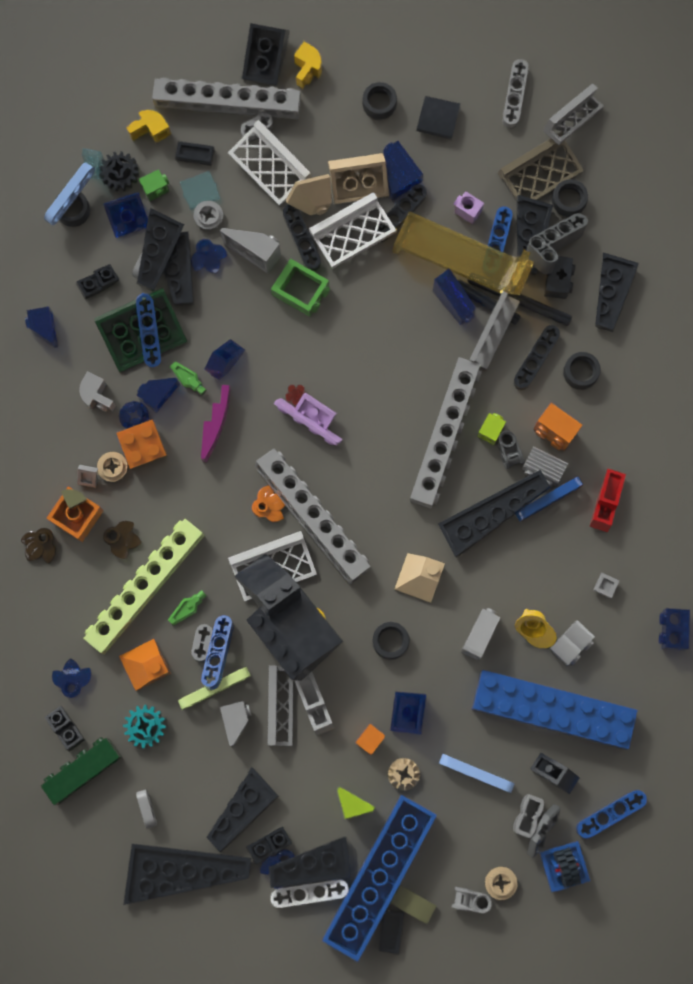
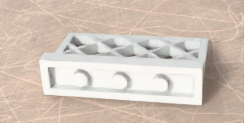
M258 120L253 125L254 127L228 154L280 206L291 191L290 189L287 192V187L294 186V184H287V174H295L300 179L299 181L309 179L311 173ZM254 133L259 137V145H249V138ZM239 148H246V158H238L234 153ZM249 148H259V158H249ZM262 148H270L272 150V158H262ZM249 161H259V171H250ZM262 161H272V171H262ZM275 161H283L285 171H275ZM262 174H272V184H263L261 182ZM274 174H285V184H274ZM274 187H285V195L280 200L274 195Z
M374 192L309 228L312 239L317 243L332 269L397 233L379 204ZM377 208L380 213L379 218L368 217L369 212ZM357 218L363 219V227L352 226L353 221ZM367 221L377 223L375 231L365 229ZM380 223L388 225L390 230L385 233L378 232ZM341 227L347 228V236L336 235L337 230ZM351 230L361 232L359 240L349 238ZM363 234H373V240L370 242L362 241ZM324 237L332 238L331 245H323L320 239ZM335 239L345 241L343 249L333 247ZM347 243H357L356 250H346ZM331 252L342 253L340 259L333 262L330 257Z
M301 531L228 558L234 575L238 574L236 567L241 565L249 566L247 563L256 561L265 554H272L271 559H273L275 553L281 551L287 554L283 565L277 564L294 572L292 578L295 582L317 575ZM300 543L304 549L301 558L291 554L293 546ZM290 548L289 552L284 551V549ZM289 555L300 560L295 570L285 566ZM304 555H306L308 561L303 559ZM303 561L309 564L312 572L304 575L297 572ZM237 581L244 601L252 599L250 595L246 596L244 588Z

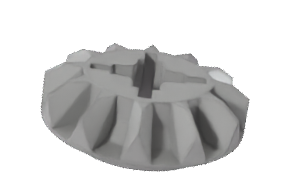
M213 201L199 203L193 214L196 224L202 229L211 230L215 227L218 228L223 219L222 208ZM211 211V215L214 218H209L206 221V217L203 214H208Z

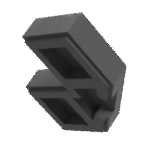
M554 804L543 815L530 839L527 855L535 857L544 848L547 832L558 821L559 806Z

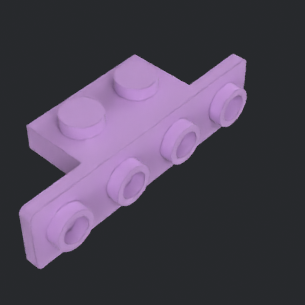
M304 393L296 407L282 398L275 401L274 405L278 407L277 409L280 412L288 413L295 422L309 427L310 432L324 437L325 442L337 446L342 442V438L328 430L337 413L309 394Z

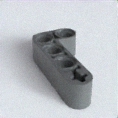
M574 214L530 238L525 256L541 273L550 274L553 272L558 259L556 251L581 238L588 219L582 214Z

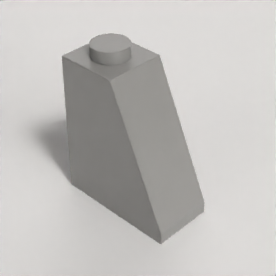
M490 608L481 610L461 650L463 654L477 661L482 657L500 619L496 611Z

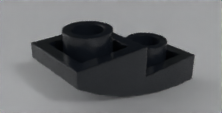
M111 264L94 270L92 275L76 281V285L84 299H88L118 282L119 278Z
M59 706L45 716L50 727L58 735L67 751H71L85 741L81 732L62 706Z
M282 826L246 846L253 862L257 864L291 845L292 842Z

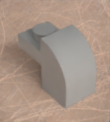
M87 371L79 388L82 400L91 410L96 405L97 408L104 412L107 410L113 412L116 407L115 403L101 395L107 385L105 380Z

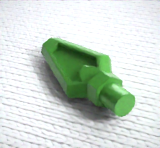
M174 362L170 368L184 387L191 388L201 395L205 394L207 390L198 381L197 373L178 362Z
M201 590L191 598H184L168 621L174 626L195 614L198 605L202 603L201 600L207 595Z

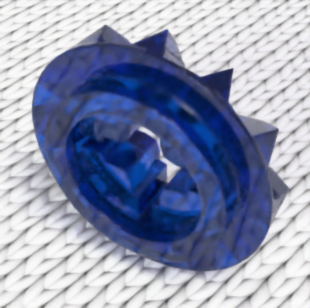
M132 401L125 403L120 408V423L124 428L128 429L149 420V411L141 402ZM137 410L136 414L139 418L130 420L131 416L127 412L134 413Z

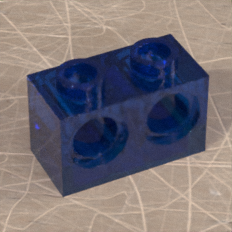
M664 609L659 616V624L662 625V632L659 633V644H662L661 649L688 650L690 610ZM671 615H675L678 618L677 625L670 622ZM671 634L676 635L678 639L677 644L670 642L669 636Z

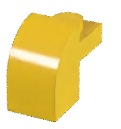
M304 41L294 54L295 64L302 68L296 76L297 86L302 89L312 81L313 75L319 78L322 71L319 52Z
M153 110L138 112L140 120L133 121L126 127L132 141L149 132L155 143L171 135L169 125L163 116Z

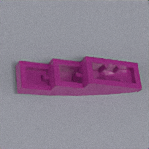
M222 385L220 403H213L211 421H204L201 450L202 462L208 461L223 430L231 393L229 385Z

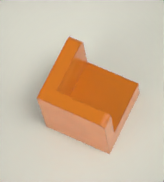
M369 724L356 741V744L372 755L385 738V735Z

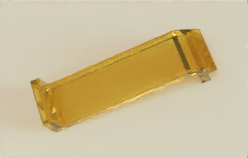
M410 211L392 249V252L399 255L400 250H403L496 292L502 293L504 291L515 295L521 294L534 264V261L529 260L531 253L524 250L520 257L510 256Z

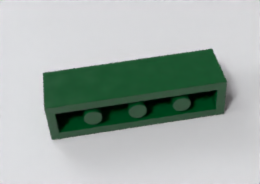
M100 737L92 743L94 747L88 751L86 749L82 750L76 755L77 759L72 763L70 761L66 762L60 767V772L56 775L52 773L43 780L45 783L41 785V788L53 805H59L122 758L109 738L103 739Z

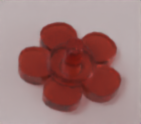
M290 385L288 387L290 393H287L285 398L297 406L304 394V386L298 385L295 388L294 385Z

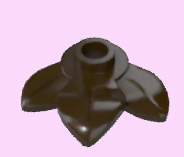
M121 521L116 527L107 528L103 534V539L110 546L111 552L121 559H127L128 549L136 548L141 544L140 538L131 532L134 527V523L131 521ZM111 534H116L115 540L110 539Z
M40 528L37 531H29L23 535L21 542L27 545L25 550L27 561H34L42 557L46 563L52 562L56 548L53 545L54 535L50 529ZM42 534L46 536L45 541L41 539Z

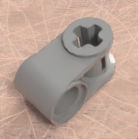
M455 887L456 897L452 908L486 913L490 910L492 902L487 894L467 888ZM481 897L488 900V905L485 908L477 906V900Z

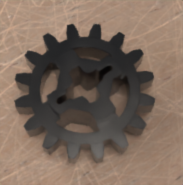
M114 151L112 157L107 154L108 160H102L101 162L104 166H99L101 172L99 175L103 179V184H108L107 186L110 190L114 187L116 192H118L119 188L125 191L126 186L132 188L131 183H137L135 177L140 176L139 171H137L139 166L136 164V159H131L129 153L124 156L123 151L119 155ZM118 167H120V170H121L120 174H121V176H119V174H118Z

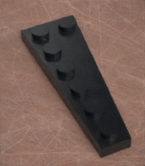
M541 470L438 523L455 558L459 557L550 488Z

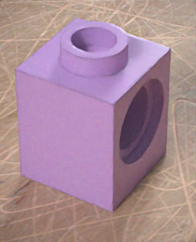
M465 191L463 196L459 195L454 202V213L473 224L482 212L484 203ZM466 204H468V205H470L472 208H471V209H465L463 206L466 205Z

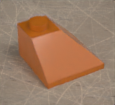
M155 639L119 656L135 691L171 674Z

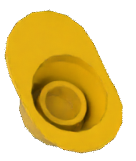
M525 609L522 616L516 620V631L534 647L549 648L555 644L557 639L556 632L547 623L545 616L541 612Z

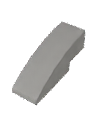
M312 671L302 681L294 680L316 736L335 729Z

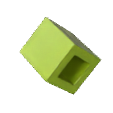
M489 413L477 437L495 445L506 421L499 414Z

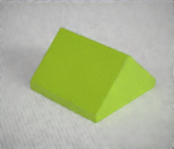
M341 787L338 788L337 791L345 819L374 810L375 807Z

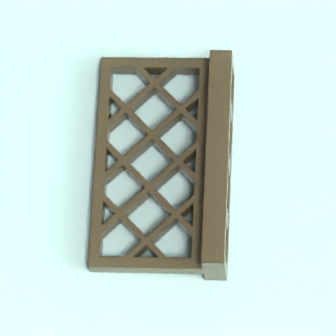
M560 132L557 135L559 137H562L563 132ZM550 138L502 167L497 174L500 179L504 180L515 199L522 190L530 192V198L537 200L554 190L560 182L572 179L584 170L566 141L558 145ZM561 146L566 151L565 158L555 156L556 150ZM541 158H552L550 167L540 165ZM554 159L564 161L562 170L553 168ZM567 162L574 164L577 171L574 173L566 172ZM532 166L536 168L535 177L525 174L526 167ZM539 169L549 171L547 180L537 177ZM552 172L561 174L559 182L550 181ZM513 175L521 177L520 185H513L509 178ZM524 178L534 180L532 189L522 187ZM536 181L546 183L544 191L535 190Z

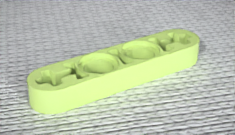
M247 667L242 668L222 678L218 688L209 690L203 687L178 700V703L182 710L189 708L251 676Z

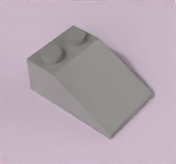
M227 228L220 230L224 245L268 274L281 258L279 241L271 235L267 236L264 233Z

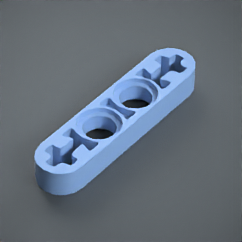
M86 162L81 165L45 213V221L55 225L93 176L95 171L93 166Z
M442 754L439 764L506 792H512L514 783Z

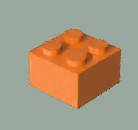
M550 403L538 419L533 430L536 431L535 434L538 437L549 440L555 449L565 451L581 429L582 424L553 403Z
M153 419L116 433L130 469L167 455Z
M62 495L46 519L83 542L104 510L88 498V501L70 510Z

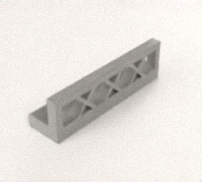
M591 84L548 120L543 132L560 145L602 110L604 105L593 97L598 88ZM590 102L596 108H587V103ZM576 112L584 113V118L577 117ZM565 121L573 122L574 127L566 126ZM554 130L562 131L563 136L559 137Z
M502 292L470 357V361L480 364V367L485 370L488 369L520 301L509 297L507 292Z
M269 665L268 746H292L293 680L289 677L282 684L278 680V671L285 670L282 666ZM283 688L289 693V699L284 704L277 699V694ZM277 702L281 705V707L278 710ZM288 702H289V710L285 707V705H286ZM282 708L289 713V718L283 724L277 719V713ZM282 728L288 732V742H277V733Z

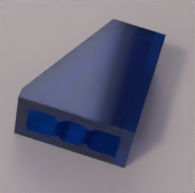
M398 140L384 147L383 155L386 162L388 187L391 200L394 201L408 192L412 186L423 182L424 174Z
M447 269L434 279L432 292L460 325L464 322L469 323L475 317L476 307L452 271Z

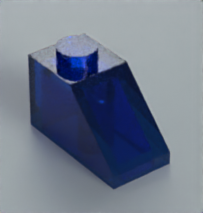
M50 307L27 310L28 317H25L26 327L30 328L33 334L49 345L57 348L54 317Z
M230 339L212 352L204 370L220 380L230 372L246 349Z
M177 378L148 380L146 384L143 383L138 388L137 397L157 413L180 386Z

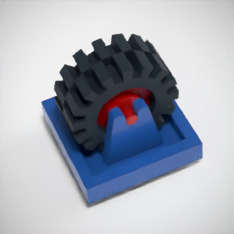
M578 841L539 852L551 892L590 881Z

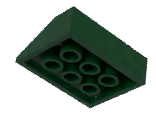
M163 287L149 293L148 295L152 297L154 303L160 354L188 342ZM146 297L142 298V301L139 302L144 307V311H140V314L152 312V310H147V304L150 303V300H146ZM136 300L94 318L119 372L144 362ZM145 316L142 319L144 326H150L153 322L150 316ZM147 335L144 342L151 345L155 342V337ZM157 347L152 349L145 348V351H150V357L147 360L155 357L153 349L157 350Z

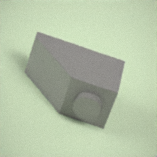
M244 701L220 707L229 746L236 745L249 723L248 717L252 716L249 704L245 705Z

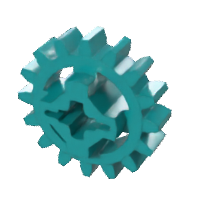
M144 705L142 710L140 706H136V712L130 710L131 717L124 718L128 721V724L123 725V727L128 729L124 735H130L128 741L132 742L135 740L134 746L138 747L141 743L142 748H146L147 743L150 747H153V741L161 742L158 737L165 736L161 731L167 728L166 725H162V722L166 719L159 717L162 712L157 711L155 713L154 706L148 710V705ZM145 713H149L153 715L155 718L151 720L147 719ZM137 717L136 725L132 727L133 721ZM143 721L149 723L147 731L141 729ZM158 726L157 731L153 736L152 732L154 730V727ZM135 734H142L145 740L137 738Z

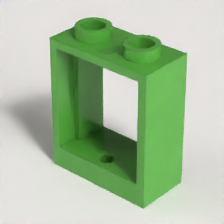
M291 258L271 288V293L274 297L309 317L313 312L316 313L321 305L319 303L322 297L325 298L330 291L329 280ZM295 271L320 284L308 305L283 291Z

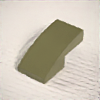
M402 885L398 886L390 901L394 906L426 924L436 908L435 904Z

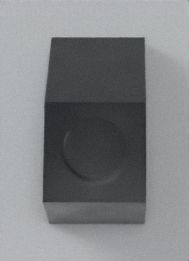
M543 753L539 754L530 768L568 794L571 793L580 779L569 768Z

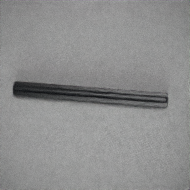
M471 273L468 277L467 282L499 297L503 291L507 292L509 297L520 301V306L566 326L572 320V316L477 274Z

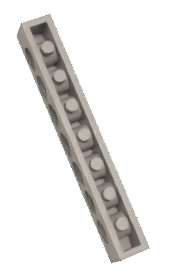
M160 78L154 81L152 100L154 107L255 116L267 113L271 117L299 119L301 96L300 91L293 88L285 90L278 89L277 87L261 88L257 85L249 87L240 84L225 85L221 82L213 84L204 81L189 82L185 79L177 81ZM172 91H176L173 95L169 94ZM191 92L195 93L193 96H188ZM207 94H212V95H213L212 97H209V98L205 97ZM227 95H228V96H231L229 99H224V98H223V97H225V96H227ZM243 97L249 98L246 101L241 100ZM267 99L266 102H260L259 100ZM279 100L286 101L283 104L277 103Z
M458 358L410 497V502L430 509L433 504L437 505L440 496L437 490L439 486L443 487L446 476L443 473L445 468L449 469L452 458H449L450 452H455L458 443L455 440L457 433L461 434L464 423L461 422L462 417H467L470 408L467 405L469 398L473 399L476 388H473L474 382H479L482 373L479 370L480 364ZM465 377L469 379L470 383L462 384L460 379ZM461 395L464 398V400L462 402L455 401L454 396ZM454 412L458 415V418L450 419L448 414ZM450 430L452 435L445 437L442 435V431ZM443 447L446 453L439 455L436 452V448ZM431 465H438L440 471L434 473L429 467ZM426 482H430L434 485V488L429 491L423 485Z
M273 448L256 461L255 469L280 497L285 506L348 584H352L369 570V560L357 551V546L352 540H348L344 529L340 525L335 524L331 513L322 508L318 497L313 496L309 492L308 485L297 477V472L292 466H288L283 454ZM279 468L282 473L276 474L273 469ZM285 483L293 484L294 488H287ZM297 498H304L306 503H299L297 501ZM315 512L318 518H311L308 513ZM321 527H327L330 532L323 533ZM333 542L341 543L342 547H334ZM345 557H352L354 563L346 562Z

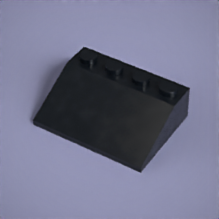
M301 587V597L273 618L269 619L259 607L246 620L292 680L302 681L343 643V640Z

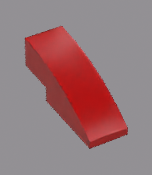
M607 469L589 527L605 532L609 531L619 503L626 474Z

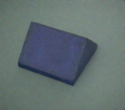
M139 192L103 203L115 238L147 227L148 217Z
M395 692L390 731L421 735L426 694Z

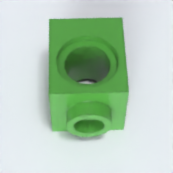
M159 169L139 179L149 201L169 192L167 185L170 183L165 174L161 175Z

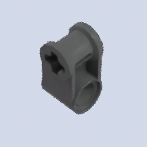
M509 430L502 432L498 437L497 445L505 469H509V466L519 463L525 464L524 456L515 434ZM502 437H509L511 439V444H504L502 442Z

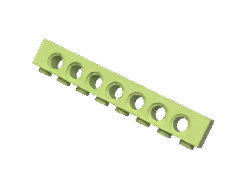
M180 520L174 526L173 530L175 531L162 540V546L158 551L154 550L150 554L148 563L138 568L135 573L137 576L124 585V591L120 596L116 595L111 600L109 609L107 611L103 610L97 618L98 622L94 626H89L85 631L86 636L83 639L100 653L105 655L204 537V534L188 520ZM180 536L186 537L183 545L176 544V540ZM167 551L173 552V557L170 560L164 559V554ZM154 566H160L161 568L160 573L157 575H152L151 569ZM144 580L147 581V588L140 590L139 583ZM130 595L135 596V602L132 605H127V597ZM121 610L122 618L114 620V613ZM108 625L110 628L109 633L102 635L101 628Z

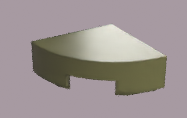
M66 489L61 491L70 510L88 501L77 490Z

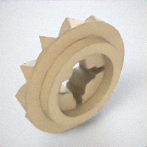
M108 452L98 460V474L107 482H116L123 479V476L127 473V461L120 453ZM111 460L115 465H118V468H115L114 474L110 469H105L111 466Z
M400 758L391 764L388 778L395 788L409 790L419 781L420 771L414 761ZM408 766L407 773L412 777V779L404 778V780L400 782L401 775L398 774L396 770L403 771L404 768Z
M496 867L490 870L486 876L485 887L493 898L506 900L516 892L517 878L510 869ZM499 874H501L504 881H510V883L503 885V892H501L499 886L493 885V883L499 881Z

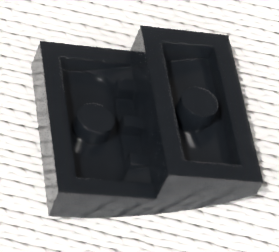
M425 96L416 131L452 139L461 104Z

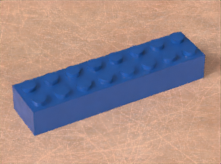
M485 670L480 672L471 709L621 749H629L637 715L636 709Z
M400 795L322 939L323 942L359 961L434 822L436 814Z

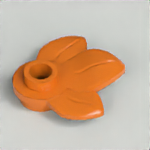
M267 485L259 490L257 500L252 504V512L257 517H265L271 522H278L284 519L280 510L285 507V504L276 493L274 494L272 488ZM259 505H263L265 509L261 510Z

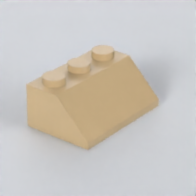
M383 153L328 161L334 204L359 201L373 192L377 198L389 196L386 162Z

